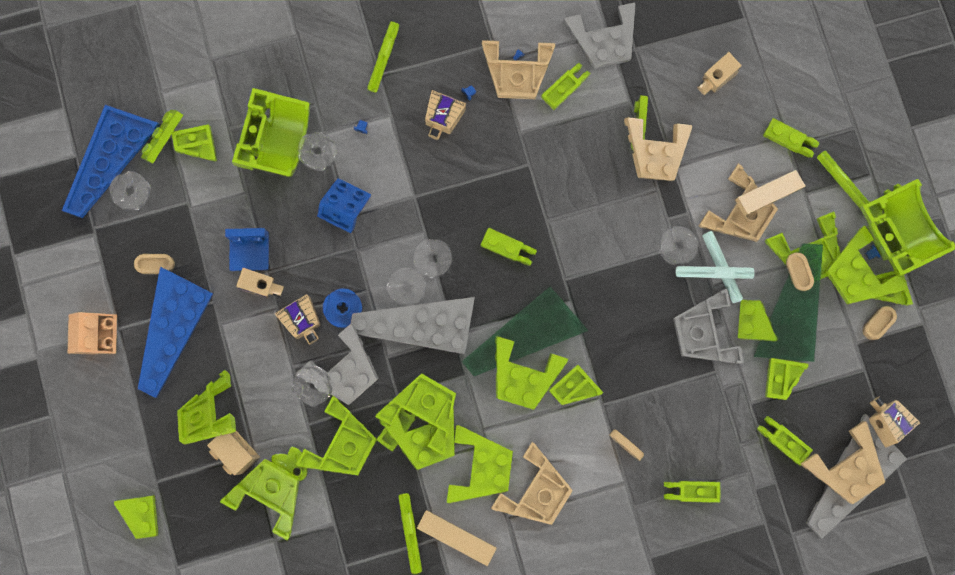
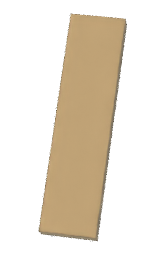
M795 170L736 198L735 201L744 216H747L803 189L805 184Z
M428 510L425 511L417 527L422 532L486 566L489 565L497 547Z

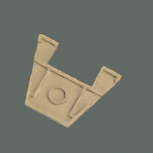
M482 40V48L497 97L536 99L554 52L555 43H538L537 62L498 60L499 41Z
M625 118V126H628L630 134L628 139L629 142H632L634 153L632 155L638 178L675 180L692 125L674 124L673 143L643 140V119Z
M738 163L728 180L744 189L742 193L744 195L758 187L752 177L748 176L743 170L744 168ZM736 203L726 220L708 211L698 226L757 242L778 208L772 203L744 216Z
M862 421L849 430L860 449L830 470L827 469L818 454H814L800 463L850 504L856 503L885 483L866 421Z
M531 442L523 458L540 469L519 503L500 493L491 509L552 525L573 490L536 444Z

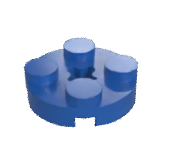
M349 289L335 290L325 298L323 303V313L326 319L333 326L339 328L349 326L352 314L361 313L363 310L360 298ZM342 303H345L348 308L347 311H344V314H341V311L338 310V306H342Z

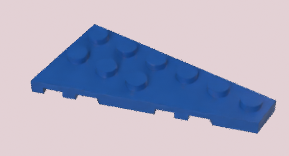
M105 105L62 211L83 218L149 140L154 130L160 127V124Z
M162 267L159 270L138 384L139 390L155 398L161 392L214 295Z

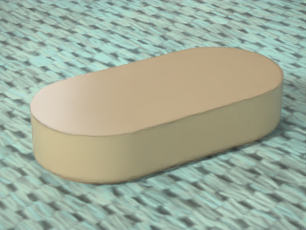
M802 253L789 255L786 259V266L794 287L800 291L809 290L814 284V278L806 257Z
M142 254L134 261L135 269L142 274H159L160 267L171 272L175 266L173 258L166 254Z
M889 306L879 308L864 324V336L869 340L881 338L897 319L896 311Z
M613 430L609 434L614 441L639 461L643 458L644 453L620 432Z

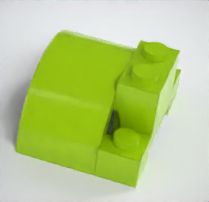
M252 88L245 123L232 160L233 165L249 170H254L255 168L292 177L299 163L306 138L310 114L309 102ZM267 109H270L269 118L265 115Z
M919 179L860 207L869 224L866 228L875 239L873 241L883 261L889 260L898 277L955 250L954 241L944 237L930 218L921 197L920 188L922 184Z

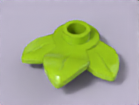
M292 446L288 455L282 453L272 455V463L295 475L294 469L299 468L300 474L295 475L300 478L299 481L304 480L308 473L307 468L296 466L302 454L298 448Z

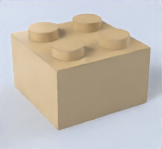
M237 431L217 436L207 445L211 449L209 453L216 460L220 459L224 465L222 467L230 475L232 473L233 475L243 474L260 458Z

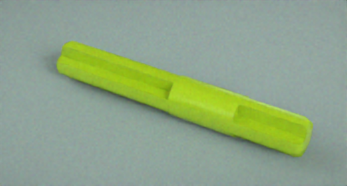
M390 22L368 84V90L376 93L379 88L399 30L398 23Z
M823 151L817 156L821 164L859 208L870 203L827 151Z
M405 493L399 495L401 518L411 573L417 574L422 572L410 495Z

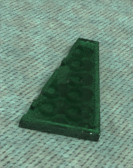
M801 244L798 253H802L806 257L814 278V284L809 290L800 291L794 287L790 274H788L769 318L773 331L777 336V341L760 340L753 357L814 362L823 245Z
M549 287L461 362L475 377L496 368V336L514 341L509 362H512L589 330L557 293Z

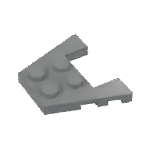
M635 2L618 6L621 25L585 32L581 14L564 18V24L566 27L568 26L572 36L577 40L582 48L581 50L594 69L631 60Z
M727 289L720 291L673 318L681 356L735 364L744 363L740 346L720 349L712 310L731 306Z
M353 322L338 335L351 349V352L328 373L324 375L312 360L297 372L299 376L348 405L379 379L369 356H367L363 348V342L359 338Z

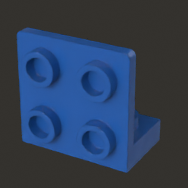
M338 178L320 201L317 217L352 233L357 216L369 201L371 194Z
M265 228L225 229V237L230 240V271H242V268L252 271L269 270V232Z

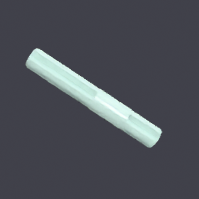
M709 231L703 234L702 237L715 266L729 267L714 233ZM721 278L725 288L728 290L732 303L741 301L743 297L735 279Z
M677 266L676 276L753 279L754 268Z

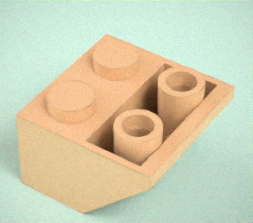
M85 312L69 314L68 354L116 353V314Z

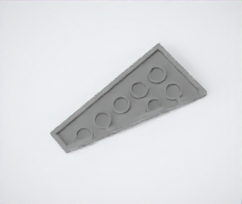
M475 297L353 313L351 323H354L356 332L360 336L465 354Z
M863 414L860 421H866L882 473L884 479H886L907 458L895 445L885 448L871 425L867 414ZM853 437L848 447L842 453L838 463L860 449ZM826 484L819 502L815 504L806 523L819 538H823L868 495L856 503L850 504Z

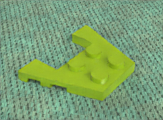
M833 211L817 218L816 220L824 237L795 250H790L783 233L766 239L765 243L785 265L789 255L802 253L808 261L814 282L828 277L825 273L826 270L840 254V247L837 242L838 230L835 226L836 214Z
M865 225L859 228L855 236L848 242L844 250L825 272L846 304L908 289L897 274L881 284L866 263L859 249L875 239Z
M496 336V398L534 410L566 365L568 359L550 353L544 372L509 362L514 341Z
M226 370L219 374L221 377L213 383L211 381L207 384L206 390L200 396L196 394L177 411L179 441L184 445L236 431L235 417L230 413L216 421L214 396L231 387L230 374Z
M420 374L379 411L375 417L391 426L400 409L403 408L437 428L427 447L444 455L456 393L429 377Z
M333 396L324 412L342 421L323 458L304 449L296 466L358 476L377 439Z
M454 409L450 420L444 455L427 447L437 429L433 425L426 424L404 433L398 414L391 426L380 420V423L386 428L393 440L396 441L416 470L455 456Z
M456 425L454 443L474 445L475 447L470 486L449 484L447 503L507 492L513 451L460 425Z
M264 459L220 502L236 511L245 494L281 514L272 532L288 540L292 532L300 478Z

